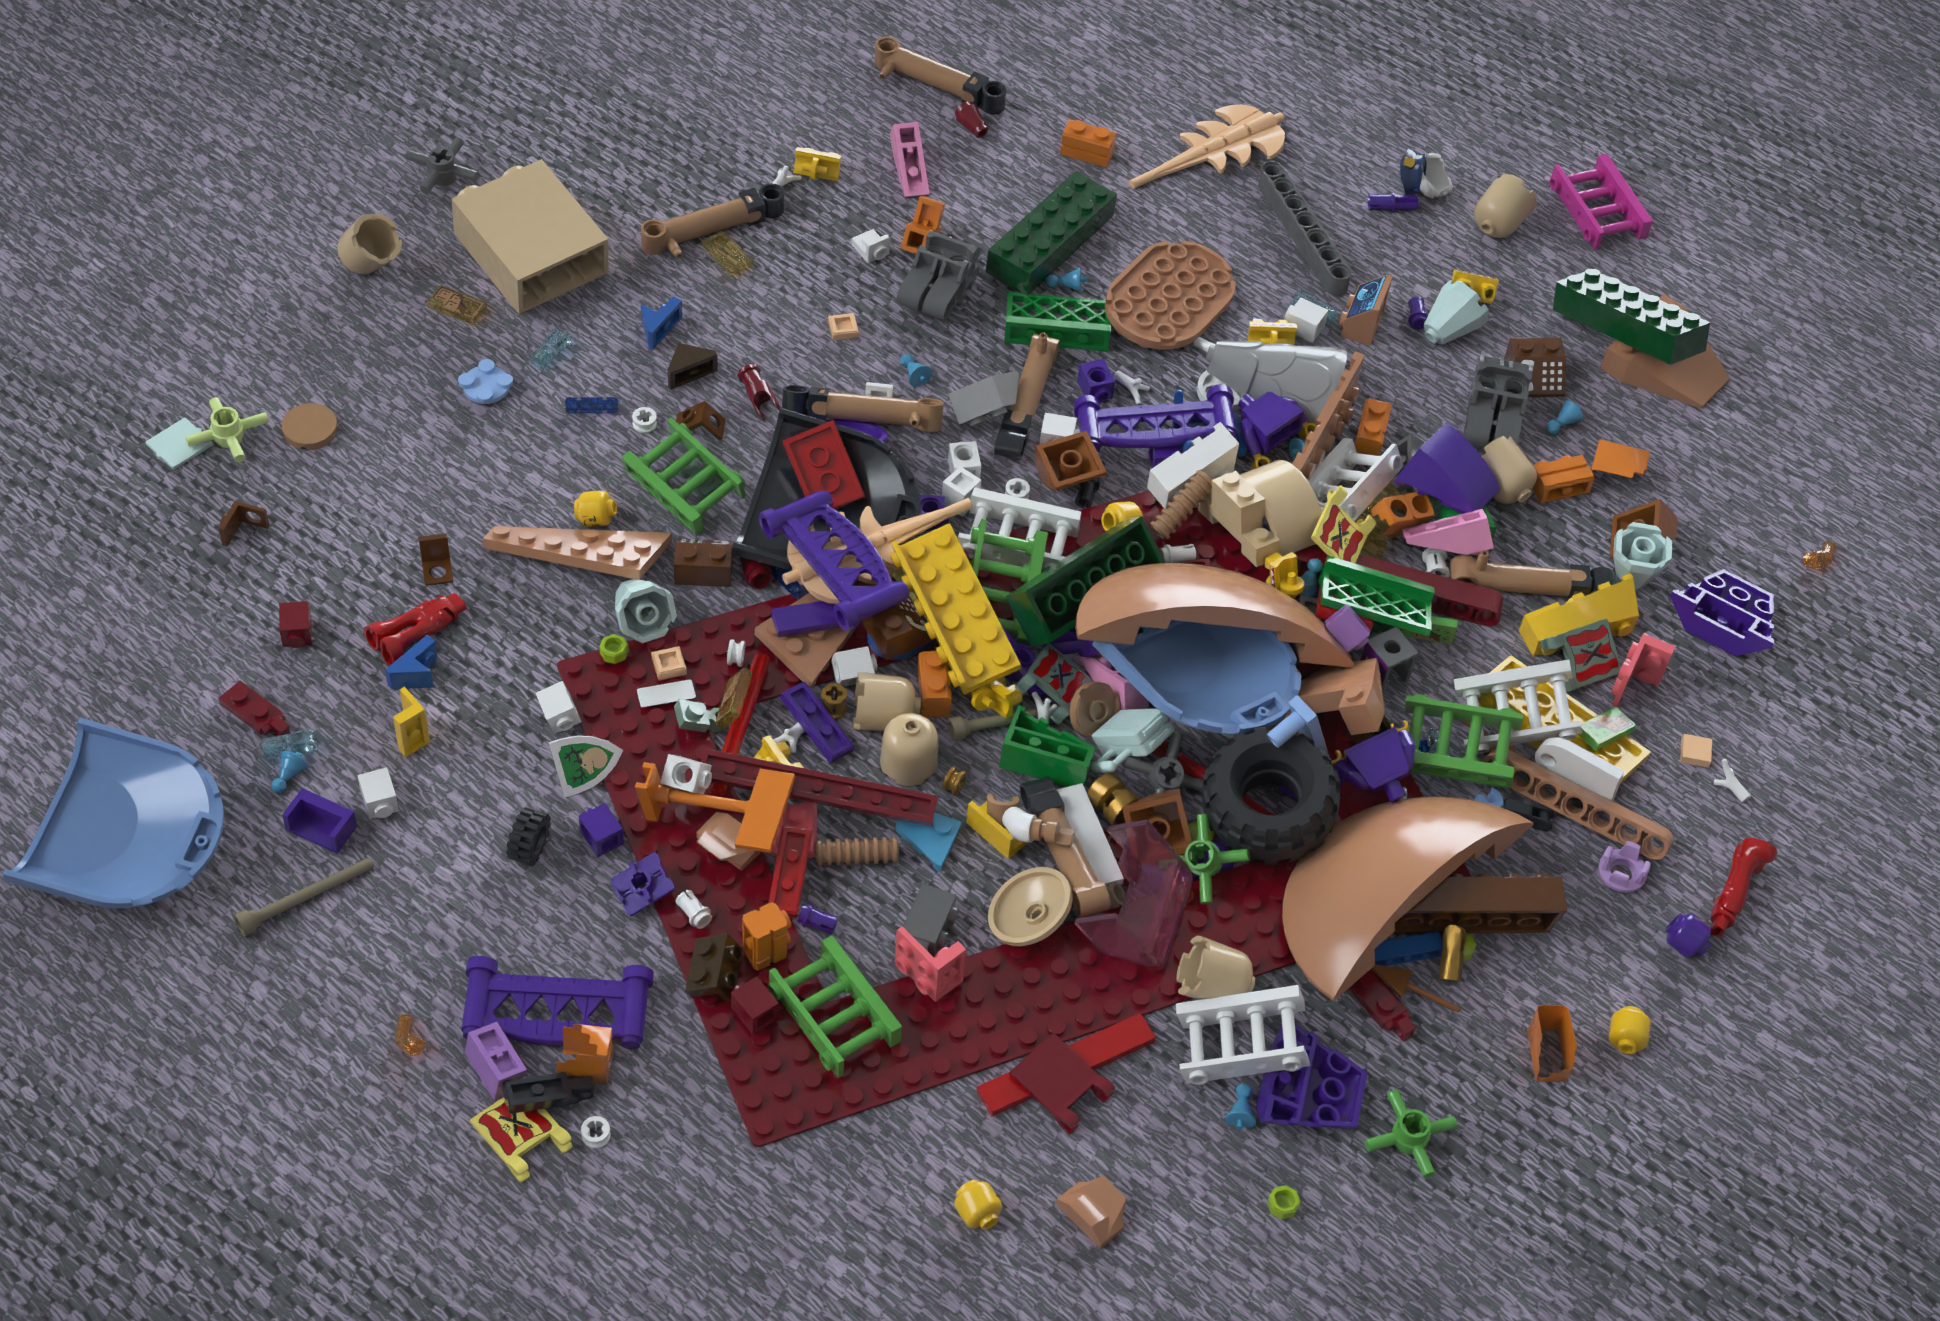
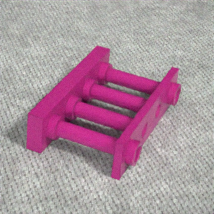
M1608 154L1598 155L1593 170L1566 175L1559 164L1554 166L1549 180L1550 187L1553 191H1556L1582 230L1584 239L1591 244L1594 250L1599 249L1603 236L1630 230L1634 232L1638 240L1648 237L1653 220ZM1595 179L1603 187L1577 192L1573 184ZM1607 196L1611 198L1614 204L1589 209L1584 201ZM1618 213L1626 221L1600 226L1595 218Z

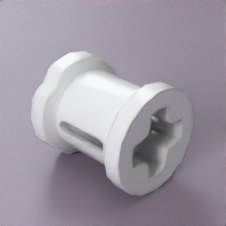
M1432 548L1426 549L1422 554V559L1427 566L1426 572L1435 574V571H1438V575L1449 578L1450 570L1446 567L1445 562L1447 552Z

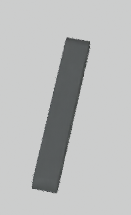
M1275 161L1265 162L1261 168L1258 184L1262 194L1325 290L1332 296L1345 295L1351 278V268L1283 166Z

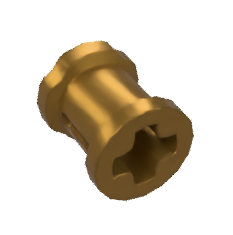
M839 683L827 684L821 692L822 704L833 719L837 720L846 714L847 707L845 701L847 700V690ZM833 706H836L835 713H833Z

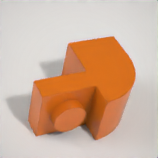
M920 196L913 222L906 225L900 249L916 254L920 245L926 246V236L929 231L941 233L942 226L940 224L946 203Z

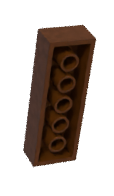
M1458 873L1450 874L1395 922V931L1393 933H1444V929L1449 925L1462 927L1466 933H1549L1567 912L1562 877H1551L1550 874H1538L1534 877H1522L1521 874L1516 873L1506 875L1505 877H1493L1492 874L1487 873L1479 874L1475 877H1463L1462 874Z

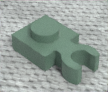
M694 460L688 465L691 468H684L678 475L685 478L686 482H688L706 466L699 469L697 461ZM714 474L693 492L700 498L705 499L721 486L723 482Z
M678 699L674 705L680 729L706 733L708 728L715 732H722L727 726V721L718 720L725 713L723 709L720 713V708L706 710L705 703Z

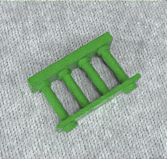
M673 418L667 420L671 432L668 438L644 457L639 456L637 458L629 450L621 458L626 472L697 536L705 530L702 522L703 514L728 493L733 491L741 499L746 497L745 481L737 471L731 472L692 436L685 424H678ZM680 443L688 450L661 473L657 472L655 474L650 469L651 464L676 444ZM696 458L706 466L679 489L675 488L672 490L668 486L667 482ZM714 474L723 482L721 486L696 506L694 504L690 506L686 502L685 498Z
M981 519L978 527H973L970 543L975 545L971 566L976 576L978 570L1017 577L1026 584L1041 574L1048 532L1037 530L1033 538L1022 540L985 532L987 523L985 519ZM983 543L1025 551V555H1029L1028 565L1019 567L980 559ZM982 587L988 600L1008 603L1006 596L1011 592ZM998 618L1001 626L1006 631L1011 632V635L1015 636L1017 644L1027 645L1028 640L1016 618H1014V621Z
M1421 694L1414 696L1406 695L1405 712L1413 713L1410 734L1416 745L1414 766L1409 770L1411 773L1511 789L1515 767L1506 764L1511 731L1512 729L1521 730L1523 714L1509 708L1496 710L1433 700ZM1424 715L1442 718L1437 749L1433 754L1419 750ZM1453 720L1471 723L1466 755L1462 759L1448 755ZM1482 725L1500 727L1495 761L1492 763L1480 762L1477 759Z
M832 935L822 941L819 960L783 979L775 968L769 970V984L767 985L769 992L777 1001H781L819 1052L823 1066L828 1071L832 1070L837 1078L842 1077L844 1074L843 1058L878 1038L880 1040L884 1039L890 1048L901 1042L902 1025ZM824 970L832 971L835 974L837 982L802 1002L799 1001L791 990ZM843 992L851 995L854 999V1005L819 1025L808 1013ZM860 1015L863 1017L867 1016L872 1023V1027L839 1047L835 1048L827 1038V1034Z

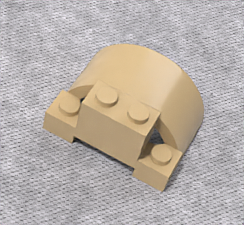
M1277 460L1240 475L1234 471L1212 480V489L1209 490L1210 494L1203 496L1205 498L1203 502H1198V510L1212 524L1220 522L1241 543V553L1256 567L1265 564V558L1275 552L1285 556L1290 552L1294 553L1316 544L1311 539V536L1322 514V510L1308 480L1290 462ZM1264 516L1268 521L1270 532L1263 528Z

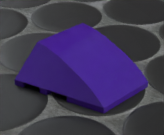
M1447 422L1418 449L1393 482L1400 486L1403 483L1418 489L1417 494L1421 496L1427 493L1438 498L1441 505L1460 514L1482 509L1501 489L1495 475L1485 460L1470 442Z
M1724 569L1704 577L1701 583L1696 585L1690 583L1686 589L1682 591L1676 589L1670 594L1685 631L1734 656L1772 648L1774 644V638H1772L1774 624L1771 623V618L1774 614L1773 594Z
M1282 1024L1270 1051L1284 1049ZM1295 1024L1297 1047L1304 1046L1310 1060V1066L1301 1067L1296 1071L1280 1070L1263 1074L1256 1106L1261 1123L1355 1129L1358 1124L1368 1073L1338 1050L1332 1051L1318 1041V1036L1312 1031L1308 1033Z

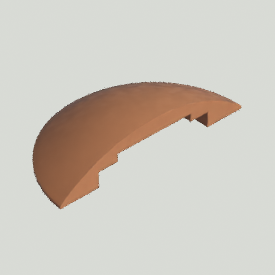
M1159 563L1128 568L1113 573L1100 580L1085 594L1076 616L1077 639L1134 645L1140 626L1168 629L1170 620L1275 631L1278 641L1293 642L1299 662L1354 667L1349 652L1344 649L1326 628L1325 623L1304 605L1260 580L1217 567L1184 563Z
M1416 797L1376 805L1355 813L1335 824L1332 832L1327 834L1324 838V843L1315 851L1305 852L1303 858L1298 860L1286 885L1283 899V925L1289 949L1297 965L1319 991L1332 1001H1335L1375 965L1374 949L1395 931L1396 921L1469 857L1476 860L1485 853L1496 859L1533 826V822L1514 812L1481 801L1455 797Z

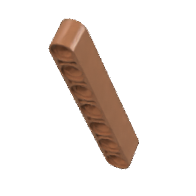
M1497 747L1491 750L1482 762L1492 763ZM1508 749L1506 764L1515 767L1511 789L1622 845L1626 841L1640 845V854L1650 859H1661L1670 850L1674 840L1672 833L1667 828ZM1518 771L1528 773L1530 781L1521 780L1518 776ZM1544 785H1553L1557 794L1551 795L1546 792ZM1571 798H1579L1583 802V808L1575 807L1571 803ZM1597 811L1608 813L1610 821H1602L1598 817ZM1624 825H1633L1637 830V834L1631 835L1627 833ZM1651 838L1662 840L1664 848L1655 847L1651 843Z

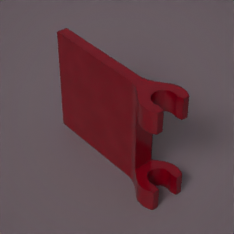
M1054 1033L1047 1037L1009 1072V1075L1036 1099L1069 1135L1078 1128L1077 1123L1081 1120L1076 1113L1069 1109L1090 1089L1103 1103L1113 1095L1112 1091L1115 1089V1086L1108 1079L1097 1074Z

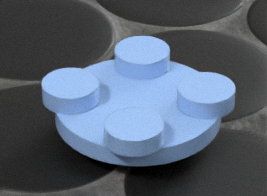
M484 359L479 362L478 367L461 374L458 378V383L463 388L465 396L471 401L480 404H491L500 401L508 394L510 387L513 385V377L504 370L495 367L492 360Z

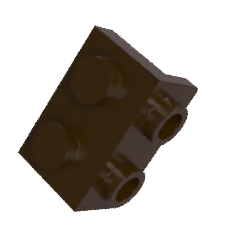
M728 933L696 938L685 992L691 998L719 994L726 1002L731 1001V992L738 984L737 978L740 963L743 959V949Z

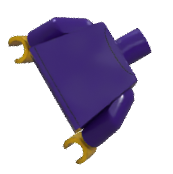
M1266 392L1257 399H1254L1249 394H1245L1238 403V406L1243 409L1240 422L1243 441L1249 455L1253 456L1255 460L1251 464V470L1258 468V463H1261L1263 466L1270 463V460L1265 456H1261L1260 452L1267 454L1298 432L1299 438L1306 440L1309 432H1314L1317 427L1316 424L1307 422L1308 418L1296 400L1280 397L1273 392Z
M1404 720V727L1400 729L1391 724V729L1344 750V758L1341 752L1336 750L1337 759L1332 761L1334 770H1337V773L1345 781L1360 790L1368 789L1373 794L1384 789L1391 803L1406 796V793L1400 781L1409 776V770L1414 766L1416 745L1409 732L1408 722Z

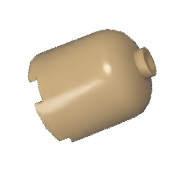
M1503 174L1489 186L1474 208L1475 222L1484 233L1494 238L1508 237L1513 234L1536 208V195L1533 190L1529 192L1522 185L1524 180L1514 175Z
M380 213L360 216L339 238L337 250L343 265L354 273L367 275L394 260L400 253L402 240H399L396 232V224Z
M1505 436L1495 439L1483 448L1486 453L1481 456L1495 475L1501 488L1493 499L1501 504H1511L1517 501L1522 503L1532 495L1531 490L1537 480V471L1511 437L1506 439Z
M858 672L854 706H857L856 717H853V729L884 731L891 719L901 714H919L921 697H915V688L907 678Z
M914 713L901 714L891 719L885 727L880 765L882 772L894 779L895 783L899 785H920L937 770L939 738L935 726L929 719Z
M1198 935L1192 938L1190 943L1194 946L1189 954H1182L1178 966L1176 981L1182 983V988L1178 990L1179 994L1202 1000L1252 992L1255 985V977L1253 976L1252 963L1245 953Z

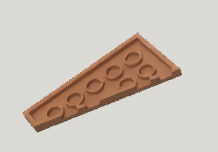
M1354 352L1351 357L1349 370H1344L1337 390L1332 391L1316 420L1318 424L1314 432H1309L1302 452H1298L1292 463L1306 479H1311L1316 464L1320 465L1322 463L1325 452L1331 450L1335 437L1339 438L1345 423L1349 424L1352 420L1354 409L1351 406L1357 400L1360 392L1357 383L1365 357L1361 353Z
M494 526L483 537V548L640 580L671 544L672 533Z
M886 566L892 580L893 576L890 572L893 568ZM857 579V581H856L855 584H854V586H871V587L877 585V584L863 583V582H861V581L858 580V579ZM808 593L790 606L822 600ZM771 617L755 628L754 635L802 682H806L810 689H812L822 671L824 672L829 666L834 653L842 649L856 628L844 631L840 627L778 637Z

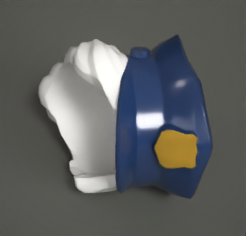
M1410 149L1406 151L1400 161V177L1405 195L1414 196L1416 193H1423L1425 197L1433 199L1434 197L1446 196L1452 191L1453 185L1451 179L1447 176L1444 161L1441 159L1440 154H1418Z

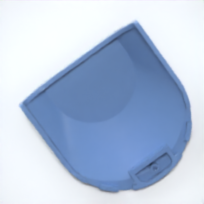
M1170 620L1168 629L1151 628L1138 634L1134 645L1112 644L1101 641H1094L1092 644L1157 709L1176 721L1208 732L1240 734L1242 732L1251 733L1253 728L1265 726L1268 728L1288 714L1290 711L1288 702L1297 696L1300 691L1301 673H1297L1295 666L1297 658L1288 642L1278 641L1275 631Z
M79 718L75 747L64 778L26 854L12 870H4L3 878L8 883L104 908L139 907L167 898L194 880L207 866L218 847L223 830L224 811L217 784L212 775L199 764L198 759L175 745Z

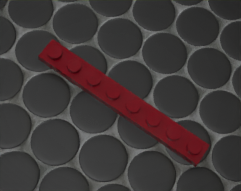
M707 748L703 750L701 762L712 765L710 770L712 773V783L753 791L760 769L795 774V780L789 795L791 799L932 827L938 795Z

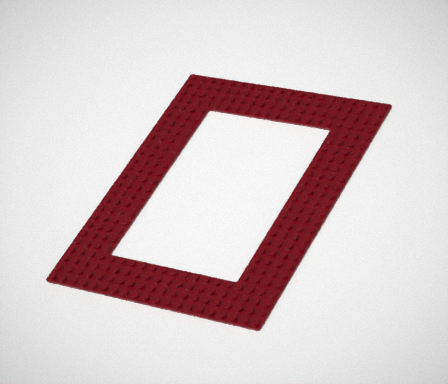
M1149 490L1079 510L1081 512L1078 535L1077 537L1067 535L1061 555L1063 557L1069 556L1106 532L1101 520L1109 504L1130 501L1140 508L1158 549L1164 548L1167 544L1171 547L1193 544L1196 549V559H1211V567L1241 573L1266 583L1267 578L1270 576L1269 569L1262 565L1256 567L1241 553V543L1220 522L1212 524L1198 510V507L1192 509L1193 513L1191 515H1186L1187 520L1181 521L1182 525L1175 528L1176 532L1174 534L1170 533L1169 540L1162 539L1151 529L1150 523L1156 521L1157 515H1162L1161 511L1164 507ZM1029 526L1011 530L1009 537L1026 540ZM1040 529V531L1048 532L1045 552L1051 553L1056 533ZM978 570L977 578L982 587L1012 593L1025 584V582L1020 581V578ZM807 589L671 628L665 636L645 643L635 639L626 641L629 647L627 657L624 661L616 664L604 661L600 654V649L567 658L557 663L560 677L569 691L582 721L580 725L584 735L609 741L623 749L616 766L603 781L636 862L655 852L659 855L662 865L674 884L675 890L654 902V906L686 984L696 938L728 933L743 949V915L755 909L760 911V907L768 904L773 876L762 852L741 871L728 860H719L697 843L696 833L716 812L727 813L741 824L745 813L671 801L670 804H663L658 821L646 820L635 789L636 782L646 783V777L642 768L643 763L656 764L661 780L668 754L701 762L704 748L717 750L709 730L705 733L679 728L674 709L677 701L641 707L637 689L692 680L696 697L687 700L705 703L706 710H711L713 708H721L725 692L730 687L733 677L742 670L736 692H734L735 695L733 694L729 698L723 709L725 713L731 712L737 708L754 655L761 653L769 656V666L756 704L780 697L782 692L803 682L754 635L755 628L771 618L772 609L790 606L809 593ZM989 600L997 618L1014 621L1016 616L1008 603ZM862 623L856 627L853 634L839 651L868 646L870 655H875L877 668L901 661H886L885 658L877 655L868 644L867 631ZM731 639L735 640L736 643L745 641V655L742 667H739L737 663L727 665L728 647ZM937 643L924 651H935L940 645ZM679 646L687 675L658 681L651 652ZM831 661L824 672L822 671L817 678L814 686L836 680ZM1306 663L1296 666V669L1301 673V680L1328 665ZM1340 711L1315 713L1319 720L1329 757L1332 761L1336 760L1335 751L1339 750L1344 758V750L1357 744L1346 737L1348 728ZM691 768L687 769L685 773V779L689 782L693 776ZM1410 773L1407 778L1400 781L1402 787L1407 789V798L1424 797ZM1345 781L1340 788V805L1335 824L1362 810L1390 802L1384 789L1371 794L1368 789L1360 790ZM728 786L723 798L739 800L734 787ZM673 787V790L685 791V790H682V789ZM709 787L705 789L704 795H710ZM1287 859L1280 860L1276 865H1266L1263 860H1257L1211 876L1212 904L1200 903V881L1196 880L1127 903L1115 909L1102 911L1063 924L1050 936L1034 944L1025 946L1003 944L967 956L965 958L963 982L936 1002L928 994H922L910 976L873 987L902 1025L901 1042L890 1048L884 1039L880 1040L878 1038L843 1058L844 1074L840 1078H837L832 1070L828 1071L823 1066L819 1052L780 1000L777 1001L779 1003L778 1019L755 1034L749 1031L733 1011L731 1001L726 1002L719 994L694 997L693 1001L753 1146L762 1147L1027 1056L1052 1033L1056 1034L1065 1043L1108 1028L1136 1014L1141 1013L1144 1016L1176 1005V1003L1193 999L1178 993V990L1182 988V983L1177 982L1176 977L1182 954L1190 953L1194 946L1190 941L1197 935L1245 953L1252 963L1254 977L1295 964L1296 961L1285 937L1282 916L1286 885L1298 860L1289 863ZM1464 863L1451 873L1462 874L1463 877H1472ZM686 890H691L699 902L711 910L712 920L706 927L699 929L689 923V917L676 904V899L682 892H685L687 895ZM789 917L791 927L787 928L791 943L787 944L786 958L776 963L770 962V966L757 971L753 969L743 952V959L740 963L737 978L738 984L758 977L768 989L769 970L775 968L781 977L785 979L811 964L791 917ZM814 976L791 990L799 1001L802 1002L823 989L817 976ZM849 995L837 1000H829L808 1013L819 1025L854 1005V999ZM860 1015L826 1036L833 1046L837 1048L870 1029L872 1023L867 1016L863 1017Z

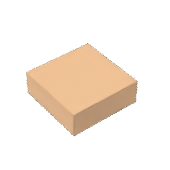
M854 313L828 316V324L833 340L859 337Z
M679 646L651 652L658 681L687 675Z
M1683 734L1680 762L1709 768L1712 757V739Z

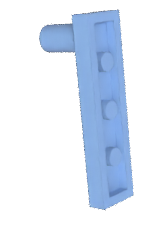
M1298 695L1288 702L1291 714L1267 734V737L1279 748L1297 732L1298 735L1302 733L1314 741L1315 747H1321L1328 754L1317 715Z

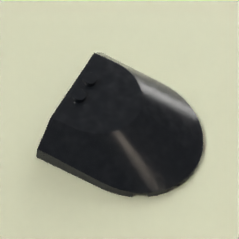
M783 408L780 409L759 481L738 539L732 545L731 555L792 571V566L787 556L789 539L784 533L772 539L768 538L760 526L759 513L770 508L774 510L805 497L782 441L827 423L826 421ZM836 425L866 497L841 507L836 511L839 513L844 512L845 517L859 529L862 512L867 506L871 507L872 514L880 526L919 516L921 506L920 494L917 492L914 483L915 477L904 460L900 461L891 452V447L881 440L863 432ZM820 518L814 521L813 527L815 531H830V527L826 526L824 519ZM912 538L909 539V540H907V541H905L904 543H902V544H900V545H903V544H905V543L911 541Z

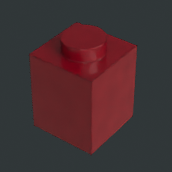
M308 601L279 603V631L283 647L300 648L304 645H312V617Z
M758 977L750 981L741 982L731 992V1008L752 1034L778 1019L779 1003Z

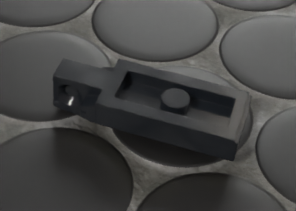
M566 1072L505 1080L502 1084V1091L508 1114L567 1106L593 1098L594 1083L592 1076L574 1078L573 1076H567Z

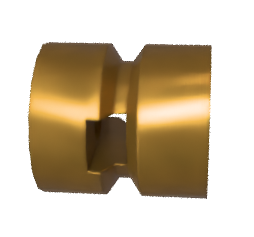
M1108 772L1098 778L1087 793L1091 804L1098 811H1103V816L1115 828L1126 825L1122 807L1140 800L1132 790L1126 789V784L1113 772Z

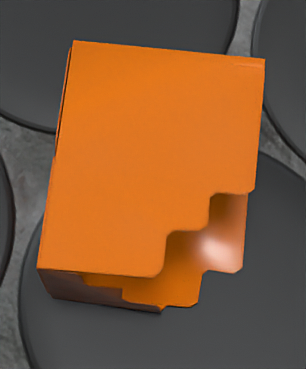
M1600 439L1591 471L1599 470L1632 478L1635 472L1643 476L1644 473L1646 474L1645 471H1647L1650 451Z
M1417 492L1383 498L1370 510L1373 517L1379 515L1381 521L1387 520L1388 525L1391 527L1383 535L1390 536L1389 538L1403 536L1402 529L1425 524L1435 516L1427 493L1421 496ZM1401 509L1405 512L1406 516L1398 517L1392 510Z
M1539 1005L1527 1029L1535 1080L1537 1082H1567L1575 1064V1051L1577 1049L1569 1009L1561 1005ZM1541 1030H1558L1565 1070H1562L1559 1074L1551 1073L1549 1077H1540L1537 1080L1540 1070Z
M573 1024L572 1028L563 1027V1054L579 1055H576L575 1060L567 1059V1063L557 1062V1073L566 1072L567 1076H573L574 1078L592 1076L594 1084L606 1085V1070L608 1083L609 1061L611 1057L612 1063L613 1058L612 1028Z

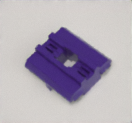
M655 852L635 864L632 861L629 862V868L611 878V884L620 901L624 904L623 907L627 915L630 917L675 890L674 884L662 865L659 855ZM644 883L646 884V886H645L644 888H642V889L638 888V887L641 886L642 884H644Z

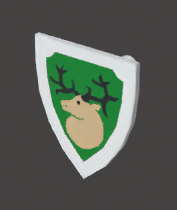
M573 736L549 742L565 798L586 791L601 782L616 766L623 752V749L611 742L593 736Z

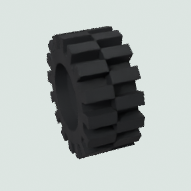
M524 807L520 814L517 815L516 823L512 825L513 830L512 833L510 832L508 837L510 840L507 842V858L534 866L543 852L544 845L546 846L547 844L546 838L550 833L548 829L551 827V816Z

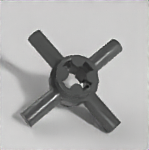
M456 137L448 148L439 147L429 152V155L407 150L406 160L427 166L429 176L420 187L424 194H429L435 184L438 186L452 184L456 180V175L477 181L479 177L478 171L457 165L455 156L464 144L461 138Z
M1174 731L1171 734L1165 757L1156 759L1152 764L1129 756L1123 762V767L1147 774L1148 783L1156 789L1155 794L1177 789L1181 785L1203 792V780L1184 774L1182 765L1176 760L1183 738V733ZM1161 768L1171 770L1172 774L1170 775L1169 783H1165V776L1159 774Z

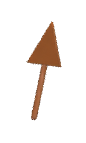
M1377 964L1371 968L1375 974L1402 997L1407 988L1455 1012H1460L1461 1010L1459 1006L1409 983L1412 974L1411 970Z

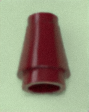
M964 102L955 110L958 123L977 138L986 135L989 129L975 104Z
M739 557L748 586L754 589H763L770 584L772 571L766 564Z

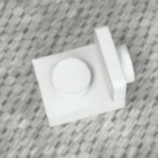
M872 229L853 237L852 246L867 263L875 260H881L889 255L890 238L888 235L880 237Z

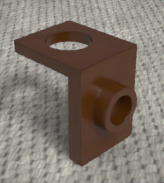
M703 401L678 413L676 422L678 424H685L690 431L703 426L718 440L723 439L726 419L706 401ZM710 416L716 419L717 429L711 424Z
M234 501L228 513H225L220 521L219 533L222 545L228 547L242 522L268 529L270 525L266 509ZM247 512L257 514L261 520L251 518Z
M447 534L418 537L425 586L453 582ZM438 566L446 570V574L441 578H434L429 574L432 568Z

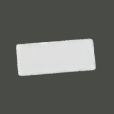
M692 680L637 689L641 707L696 697Z

